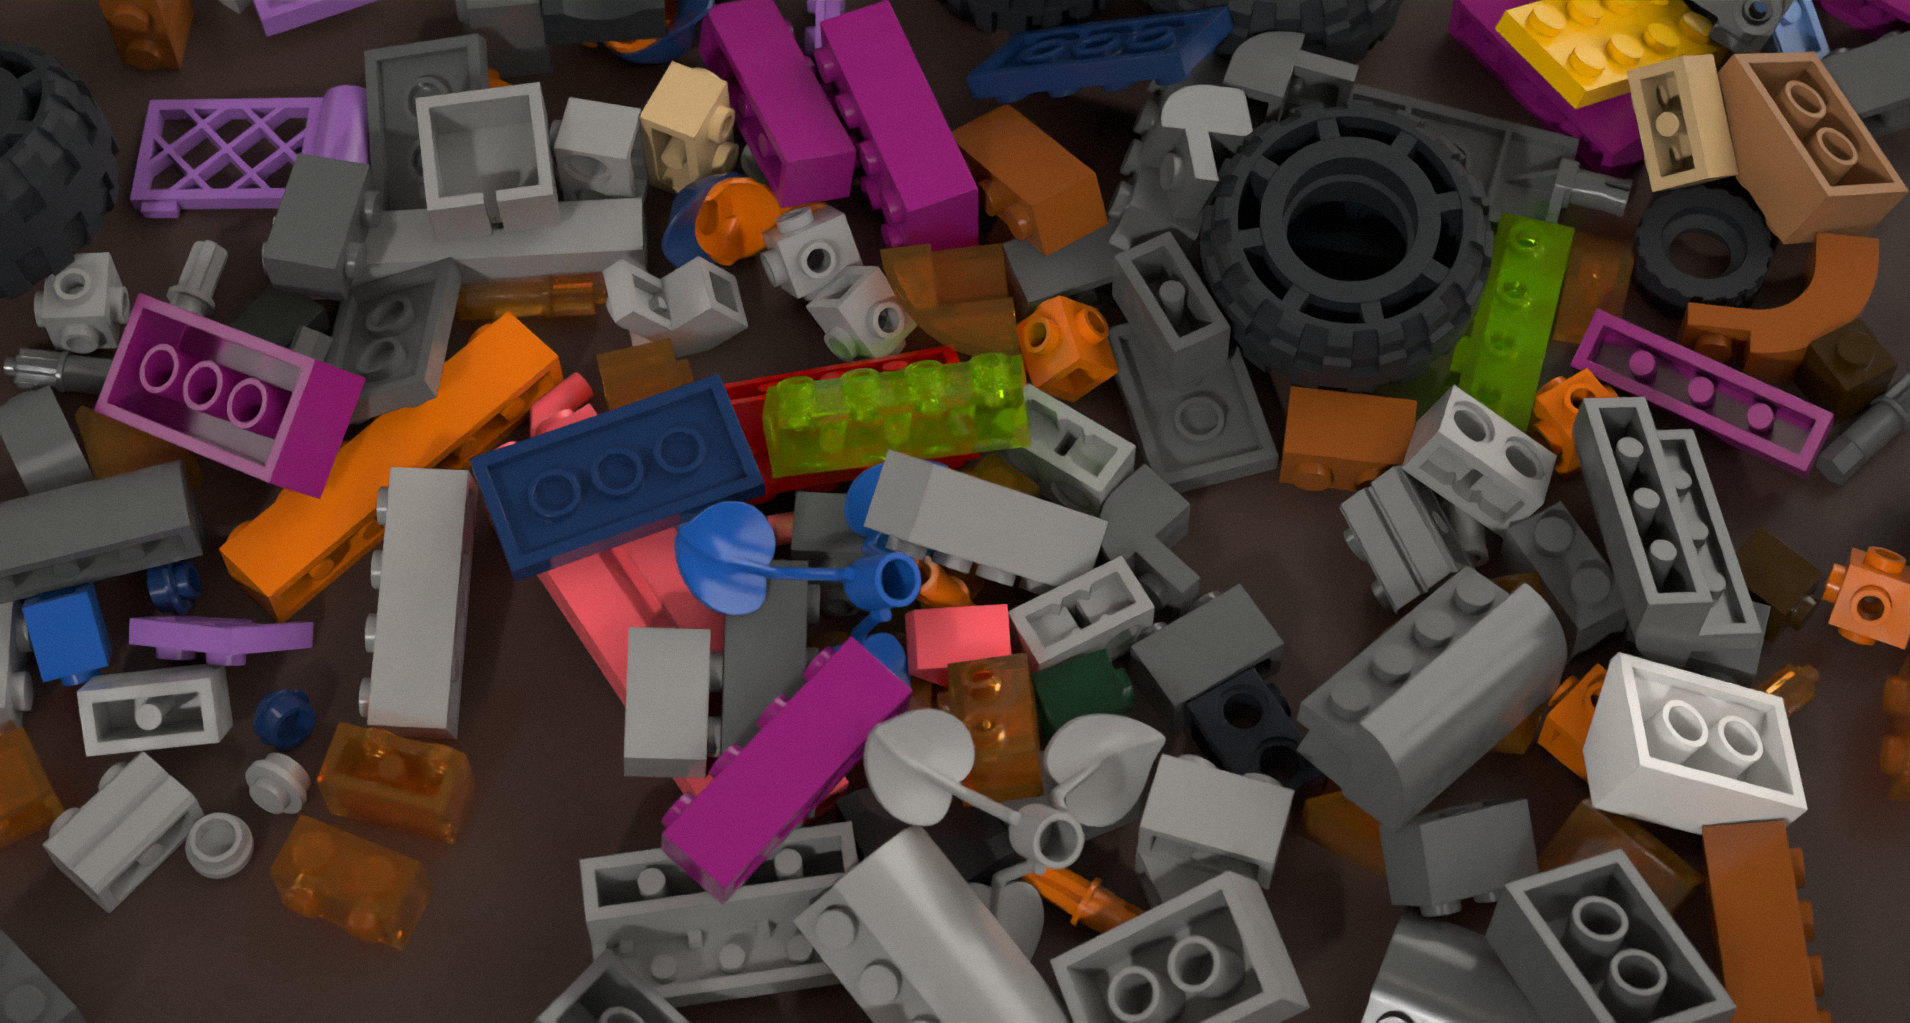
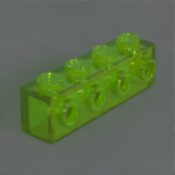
M1502 211L1497 234L1493 237L1491 269L1480 306L1471 320L1474 321L1471 337L1464 335L1456 344L1450 371L1462 373L1458 388L1526 434L1575 228ZM1445 386L1444 394H1445L1451 387Z
M1000 352L982 353L974 356L968 362L944 365L935 360H923L910 364L904 370L881 373L871 368H860L848 371L840 378L817 381L806 376L787 378L776 386L767 387L762 417L773 478L874 466L885 462L888 449L918 459H931L1031 446V409L1023 356H1007Z

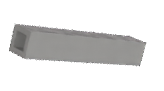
M642 197L558 202L561 226L505 233L502 222L492 223L493 235L437 242L427 209L383 211L380 224L377 228L370 227L365 241L367 260L364 273L360 280L353 279L350 288L452 257L463 274L459 292L605 284L603 270L621 259L648 273L647 226ZM263 242L262 244V255L267 242ZM262 258V265H263V271H264L265 278H269L268 272H267V270H266V267H265V264H264V261H263V258ZM308 296V297L311 298L312 300L325 299V298H319V297Z

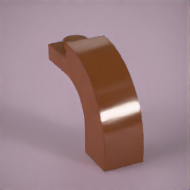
M1816 232L1804 263L1803 293L1797 299L1777 308L1763 310L1688 302L1677 334V344L1719 363L1725 361L1739 362V372L1766 384L1794 379L1810 342L1862 316L1878 273L1879 239Z

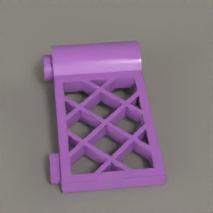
M353 85L335 86L329 89L324 97L150 100L130 201L135 210H140L144 218H179L180 209L279 208L286 188H270L264 180L288 162L294 165L298 153L367 164L371 168L366 88ZM289 118H307L306 129L286 144L273 132V130ZM189 119L195 125V127L171 145L161 137L165 120ZM231 119H247L253 125L229 144H226L215 133V131ZM265 137L277 151L251 169L239 156ZM208 138L219 151L193 170L181 157ZM173 163L186 175L169 189H151L153 178ZM230 163L244 175L226 189H212L206 183L208 179Z

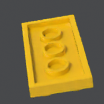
M1541 0L1506 10L1495 27V30L1574 109L1630 93L1626 72L1628 70L1680 56L1713 54L1715 65L1717 66L1729 51L1728 48L1708 36L1714 27L1713 24L1704 16L1695 13L1682 0Z

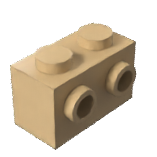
M1713 54L1680 56L1626 71L1652 192L1685 188L1739 174Z
M671 62L639 116L649 184L651 186L677 195L686 185L700 178L732 172L737 161L739 146L734 143L733 124L735 111L730 108L727 81L721 80L707 69H692L679 63Z

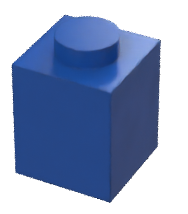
M90 582L25 599L22 611L42 681L47 682L61 678L63 686H71L88 682L93 676L101 675L100 668L109 665L113 651L94 583Z

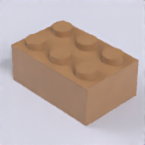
M1815 52L1733 54L1717 72L1739 172L1735 177L1749 191L1764 214L1768 228L1779 237L1783 244L1813 242L1816 232L1865 237L1909 192Z

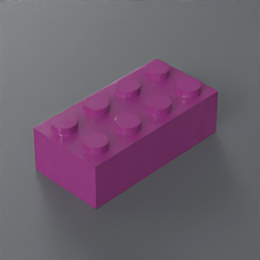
M889 0L820 21L822 47L814 49L816 64L824 81L819 84L825 95L833 97L837 106L838 118L847 134H853L857 140L860 158L859 167L863 174L859 178L860 188L868 209L871 212L879 210L885 224L881 225V232L890 257L893 260L901 257L910 278H914L979 256L978 187Z
M139 293L94 411L265 482L320 499L366 378Z

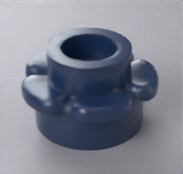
M184 560L147 569L146 577L149 594L155 607L161 613L166 614L177 611L183 615L193 610L195 599L202 595L203 586L200 573L192 561L184 562Z
M285 688L267 694L259 702L253 720V730L256 735L260 736L262 743L270 746L274 745L280 750H290L302 744L309 737L315 727L316 713L309 706L310 700L308 695L300 689H295L291 692Z

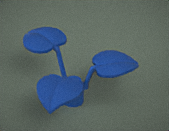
M924 460V461H927V462H930V463H933V464H936V465H939V466L948 468V466H946V465H944V464H942V463H938V462H934V461H929V460ZM884 462L866 469L857 476L846 495L844 506L846 522L852 531L865 538L861 551L867 555L855 560L850 567L799 568L770 566L769 563L774 556L776 546L773 529L762 512L744 502L727 501L708 506L677 530L674 549L679 573L690 592L698 601L717 613L744 615L757 611L762 606L766 597V578L775 580L844 582L845 593L853 604L860 609L870 611V614L852 630L851 637L907 686L910 687L911 685L910 674H908V659L903 647L896 638L888 633H875L866 637L867 633L879 622H886L891 619L890 608L903 607L913 602L921 586V575L917 564L912 559L914 557L886 548L888 534L863 526ZM928 548L926 555L930 556L934 549ZM842 645L834 646L832 649L837 651Z

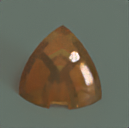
M1002 243L931 251L930 244L880 249L883 268L896 299L909 317L926 334L939 343L971 357L996 361L1021 360L1013 297H1008Z

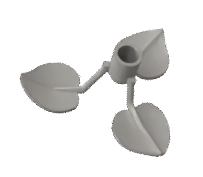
M931 708L915 709L875 725L866 739L864 767L870 788L878 802L892 816L905 823L916 826H930L938 823L947 813L952 795L1010 824V843L1018 854L1027 858V861L996 872L992 877L991 887L982 883H969L968 885L1027 959L1031 961L1043 929V903L1038 891L1032 885L1023 881H1008L1032 872L1042 875L1045 873L1046 867L1061 869L1072 864L1080 855L1084 844V834L1080 823L1087 826L1104 827L1123 818L1139 799L1152 764L1164 745L1166 738L1154 728L1124 716L1089 714L1077 717L1059 728L1044 752V767L1048 775L1058 784L1049 794L1053 808L1044 804L1033 803L1022 807L1018 812L959 784L967 777L973 767L975 758L974 744L966 726L955 716L941 710Z

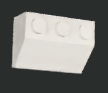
M1620 652L1611 659L1583 747L1590 795L1594 808L1702 835V826L1785 821V826L1787 827L1808 810L1782 697Z

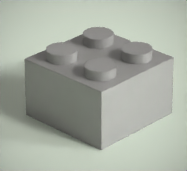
M540 82L415 98L427 212L437 242L493 235L492 223L502 222L505 233L561 226L553 157L549 140L548 116Z

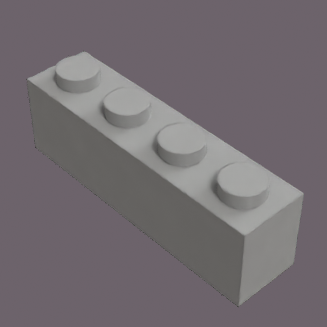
M888 449L863 526L888 534L889 537L886 544L888 549L924 560L928 548L934 549L931 559L934 563L969 573L972 562H976L979 564L975 575L1012 587L1016 575L1022 576L1019 588L1042 595L1093 570L1109 521Z
M390 467L389 486H381L379 488L377 521L379 525H385L383 550H374L371 561V584L373 588L379 589L377 613L368 614L365 626V648L367 652L373 653L371 678L362 679L359 691L360 716L367 717V725L379 736L457 739L479 487L468 470Z

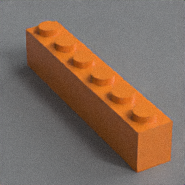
M509 311L494 323L485 324L478 328L470 337L467 345L444 362L436 398L428 400L417 407H405L375 416L373 422L353 439L342 441L320 499L284 488L278 495L276 502L254 520H247L241 523L231 532L227 542L219 548L231 578L277 623L286 622L384 540L385 525H379L377 521V497L381 486H389L390 467L467 470L471 467L470 458L489 452L530 417L531 405L564 380L559 356Z

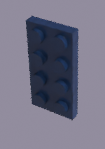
M1228 6L1027 30L1013 35L965 78L972 100L996 97L998 103L1015 102L1027 97L1031 93L1048 91L1049 96L1053 98L1064 97L1080 91L1083 87L1101 85L1103 91L1112 92L1130 87L1137 81L1155 79L1157 85L1167 86L1188 79L1192 75L1191 70L1202 59L1215 53V47L1234 29Z
M719 373L470 458L472 471L514 582L686 523L708 506L727 501L746 502L766 495L764 480Z

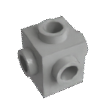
M829 205L813 212L810 207L793 209L776 218V227L761 232L767 247V251L761 253V261L770 282L774 287L781 285L782 289L798 299L804 297L806 301H812L845 266H863L845 214Z
M109 252L75 254L73 263L56 276L51 274L46 277L44 290H37L35 292L34 313L38 327H46L56 351L67 350L73 353L84 354L93 352L96 349L118 348L120 324H127L130 315L128 291L121 283Z
M845 266L806 306L826 333L824 341L834 355L845 362L899 354L906 345L904 339L920 323L907 306L909 300L905 291L895 281L886 277L878 266Z

